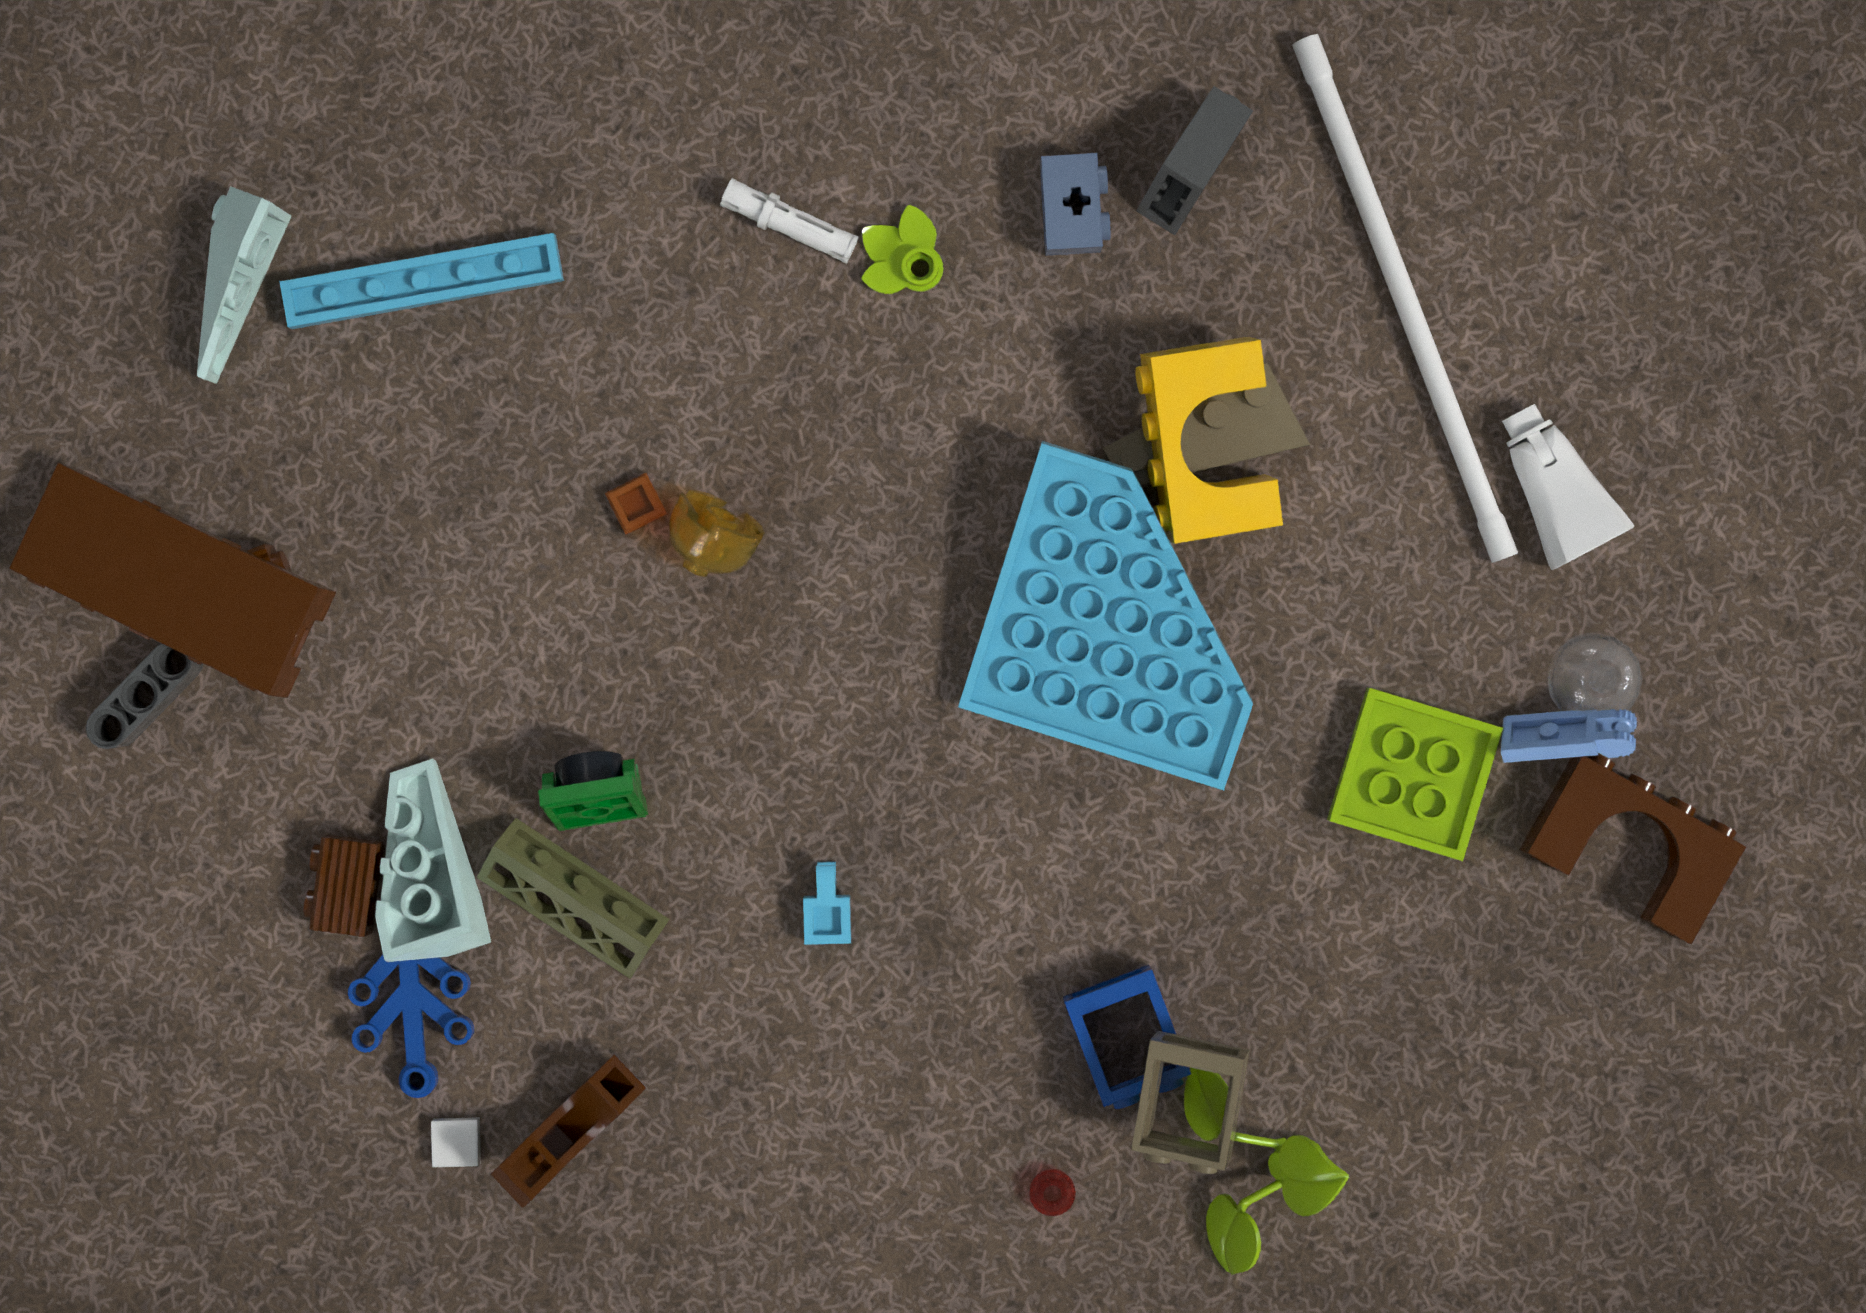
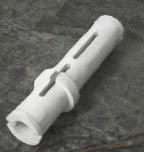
M734 178L730 180L720 203V206L734 212L736 211L756 221L757 227L763 230L769 227L845 264L848 263L859 238L808 213L780 201L779 195L774 193L767 195L748 187Z

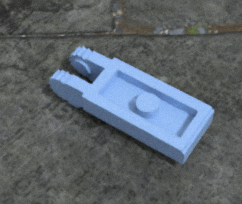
M1597 708L1505 716L1503 718L1500 752L1504 763L1596 756L1598 753L1608 758L1629 756V754H1633L1636 748V738L1630 733L1634 732V729L1637 727V717H1635V713L1633 714L1626 709L1597 711Z

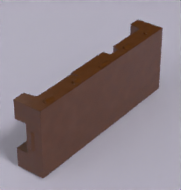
M58 463L9 569L27 577L28 581L42 588H50L80 603L81 607L91 612L97 611L129 627V631L147 640L152 638L187 655L189 660L199 665L203 663L238 680V684L253 691L258 690L269 696L288 698L301 670L300 667L295 666L297 658L315 620L324 621L336 591L302 578L242 549L241 545L226 538L221 539L161 510L162 507L147 500L142 501L98 480V477L83 470Z

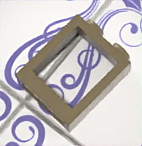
M1157 1031L1149 1043L1131 1150L1143 1153L1144 1159L1155 1163H1170L1171 1159L1189 1163L1190 1169L1200 1173L1214 1174L1217 1173V1169L1225 1171L1232 1157L1250 1050ZM1164 1062L1231 1076L1219 1145L1152 1131Z

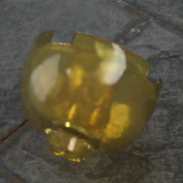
M688 490L686 496L683 492L680 494L668 523L669 539L675 552L684 560L682 565L691 573L706 577L708 573L719 575L736 572L746 565L757 550L765 534L763 527L748 513L745 514L744 521L742 522L733 513L722 508L728 502L712 494L697 490Z

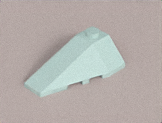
M231 186L227 195L219 197L212 212V220L215 222L212 226L197 367L198 377L215 384L218 382L291 219V215L270 201Z

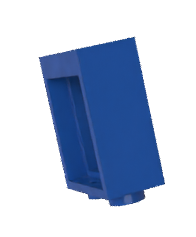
M1150 965L1063 996L1104 1107L1113 1104L1114 1109H1121L1140 1101L1139 1094H1141L1144 1075L1109 1087L1082 1015L1147 991L1162 1032L1176 1034ZM1176 1064L1163 1067L1159 1093L1167 1092L1183 1085L1184 1081L1182 1078L1191 1075L1189 1067Z

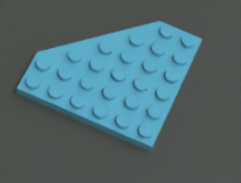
M1042 441L958 707L1224 791L1253 706V701L1136 475L1131 468Z

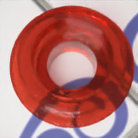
M1043 1170L1033 1178L1030 1184L1029 1196L1031 1203L1038 1212L1044 1215H1061L1071 1208L1075 1200L1076 1191L1074 1183L1069 1175L1061 1170ZM1049 1186H1057L1061 1190V1196L1055 1201H1049L1044 1197L1045 1189Z

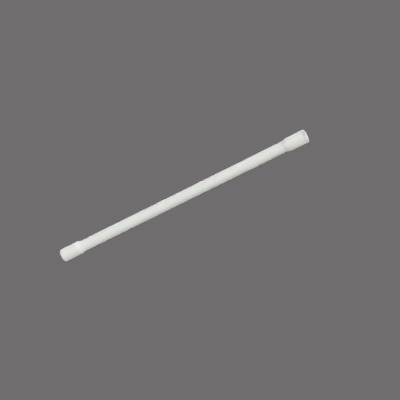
M1310 35L1292 44L1305 80L1312 89L1475 511L1478 520L1477 525L1491 562L1500 561L1517 554V548L1505 517L1497 506L1332 77L1333 72L1319 35Z

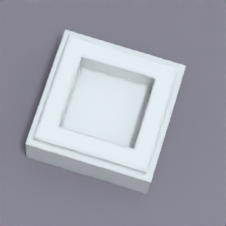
M480 1117L439 1118L431 1121L432 1167L479 1166L481 1164Z

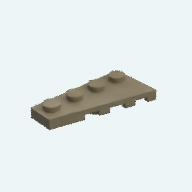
M1268 363L1264 364L1266 387L1212 396L1198 404L1189 414L1181 433V451L1184 461L1192 473L1310 445ZM1142 428L1102 448L1109 462L1131 468L1141 486L1150 484L1147 465L1148 460L1153 459L1151 441H1146Z

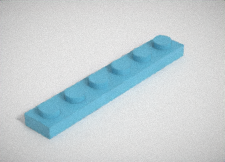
M554 233L279 282L287 327L297 329L562 282L564 278L557 238Z

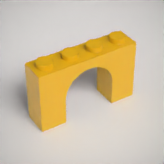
M1243 337L1140 354L1141 366L1136 367V383L1139 393L1141 395L1145 394L1147 413H1142V429L1146 441H1151L1153 459L1148 460V475L1152 487H1157L1159 505H1155L1153 510L1169 541L1177 544L1282 526L1283 519L1278 479L1262 474L1220 482L1202 481L1189 470L1181 451V433L1184 423L1198 404L1215 395L1266 387L1261 340Z

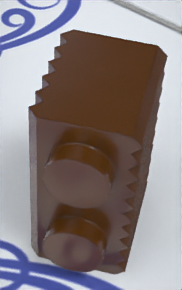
M326 835L321 837L320 844H314L310 856V871L317 872L314 890L307 891L303 910L304 917L310 918L309 930L365 937L373 932L384 842Z

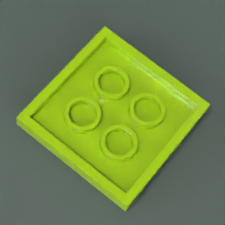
M1367 687L1327 820L1463 861L1503 728Z

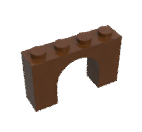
M1600 754L1587 757H1571L1519 850L1554 870L1569 876L1590 837L1603 821L1622 812L1638 811L1645 814L1659 826L1665 836L1668 846V863L1660 883L1640 918L1673 937L1692 945L1746 849V846L1734 840L1737 832L1714 819H1711L1708 825L1693 817L1696 809L1678 798L1671 796L1669 801L1666 802L1652 793L1656 786L1631 773L1628 779L1623 778L1612 771L1615 763Z

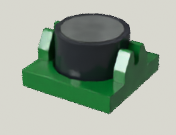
M610 751L583 752L560 759L554 765L555 774L554 772L542 774V789L538 790L540 807L559 831L643 818L648 815L646 798L642 793L638 765L635 764V759L624 760L621 754Z

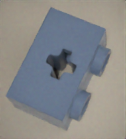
M1097 153L1041 156L1040 176L1045 256L1100 253L1103 247V240H1110L1111 238L1109 212H1101L1100 194H1108L1107 167L1098 166ZM1071 194H1079L1080 202L1088 203V205L1083 206L1080 215H1073L1072 208L1063 205L1069 203Z

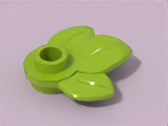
M908 205L901 216L899 228L887 225H872L863 228L864 247L874 264L864 272L862 281L872 290L882 294H894L905 288L916 292H925L934 288L940 282L943 275V262L940 255L934 250L937 236L936 229L924 212L912 205ZM916 261H924L929 265V272L923 277H917L911 271L912 265Z

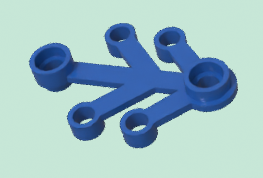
M382 955L364 977H360L350 984L348 988L350 1001L357 1006H366L375 1001L379 993L378 986L398 965L400 985L368 1023H364L354 1030L352 1044L360 1052L367 1053L373 1051L381 1044L382 1034L402 1012L407 1065L403 1067L399 1074V1085L406 1095L412 1098H422L431 1093L438 1083L437 1069L426 1060L422 1011L444 1028L445 1038L454 1045H462L471 1039L474 1034V1024L467 1016L455 1013L420 983L418 964L441 981L440 988L442 993L451 999H457L465 995L470 989L471 981L466 972L454 969L441 957L387 962ZM450 976H458L463 981V989L460 992H454L448 987ZM359 983L369 986L371 990L369 999L364 1000L357 996L356 987ZM461 1022L466 1026L467 1034L464 1038H457L453 1035L451 1030L453 1023ZM367 1029L374 1034L375 1041L373 1045L369 1046L361 1042L360 1033L362 1030ZM412 1072H419L423 1075L425 1079L423 1087L416 1088L411 1085L409 1077Z

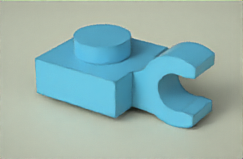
M836 861L817 862V895L803 897L804 945L851 943L850 895H836Z

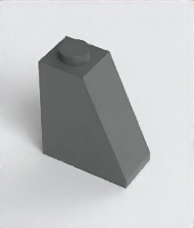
M1213 86L1161 166L1136 211L1168 232L1176 235L1240 134L1253 110L1242 104L1236 97L1226 94Z

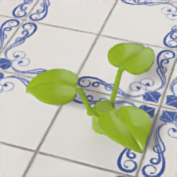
M1190 1068L1191 1075L1187 1076L1184 1090V1109L1187 1121L1200 1138L1206 1141L1215 1140L1221 1134L1229 1087L1218 1073ZM1236 1132L1234 1141L1275 1149L1274 1153L1269 1157L1268 1166L1271 1175L1276 1181L1241 1199L1238 1205L1229 1194H1220L1213 1199L1208 1208L1206 1228L1212 1251L1220 1265L1231 1275L1250 1270L1256 1264L1261 1251V1238L1257 1224L1245 1212L1248 1206L1282 1188L1284 1200L1294 1213L1303 1217L1311 1216L1326 1208L1346 1184L1349 1174L1336 1166L1315 1141L1303 1135H1294L1286 1140L1284 1137L1271 1139Z

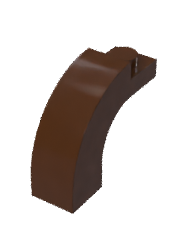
M613 1055L531 1132L491 1173V1176L524 1208L590 1141L613 1122L646 1087Z

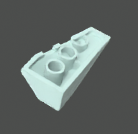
M430 759L391 772L385 817V828L388 829L385 858H381L380 873L383 874L381 901L377 900L375 912L384 960L394 962L448 957L491 943L482 899L436 760Z

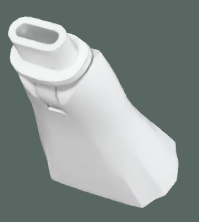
M1535 404L1502 421L1512 439L1507 442L1508 448L1512 447L1509 451L1513 467L1529 503L1551 570L1578 558L1634 527V524L1592 474L1568 439L1555 425L1549 427L1553 424L1550 419L1547 421L1543 420Z

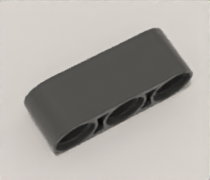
M162 643L158 645L90 715L86 724V733L91 743L103 749L120 748L133 743L199 675L203 669V663L199 665L189 660L188 656L185 655L187 660L186 667L181 673L177 674L172 670L169 662L170 655L174 649ZM144 682L150 684L154 691V699L147 707L140 703L137 695L138 688ZM112 715L119 719L122 726L121 734L116 740L109 737L105 728L106 721Z

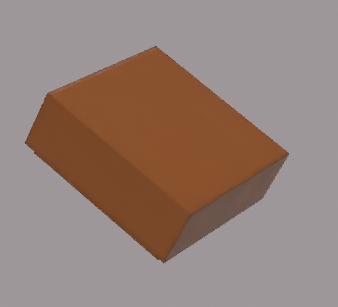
M647 473L605 493L625 535L668 515Z

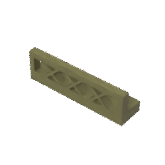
M517 818L513 820L493 845L477 876L479 880L629 979L632 978L670 920ZM499 863L511 871L515 880H510L494 870L496 864ZM536 892H543L549 896L554 905H548L541 901ZM574 917H580L590 923L592 930H585L579 926ZM613 943H620L635 953L632 960L617 951Z

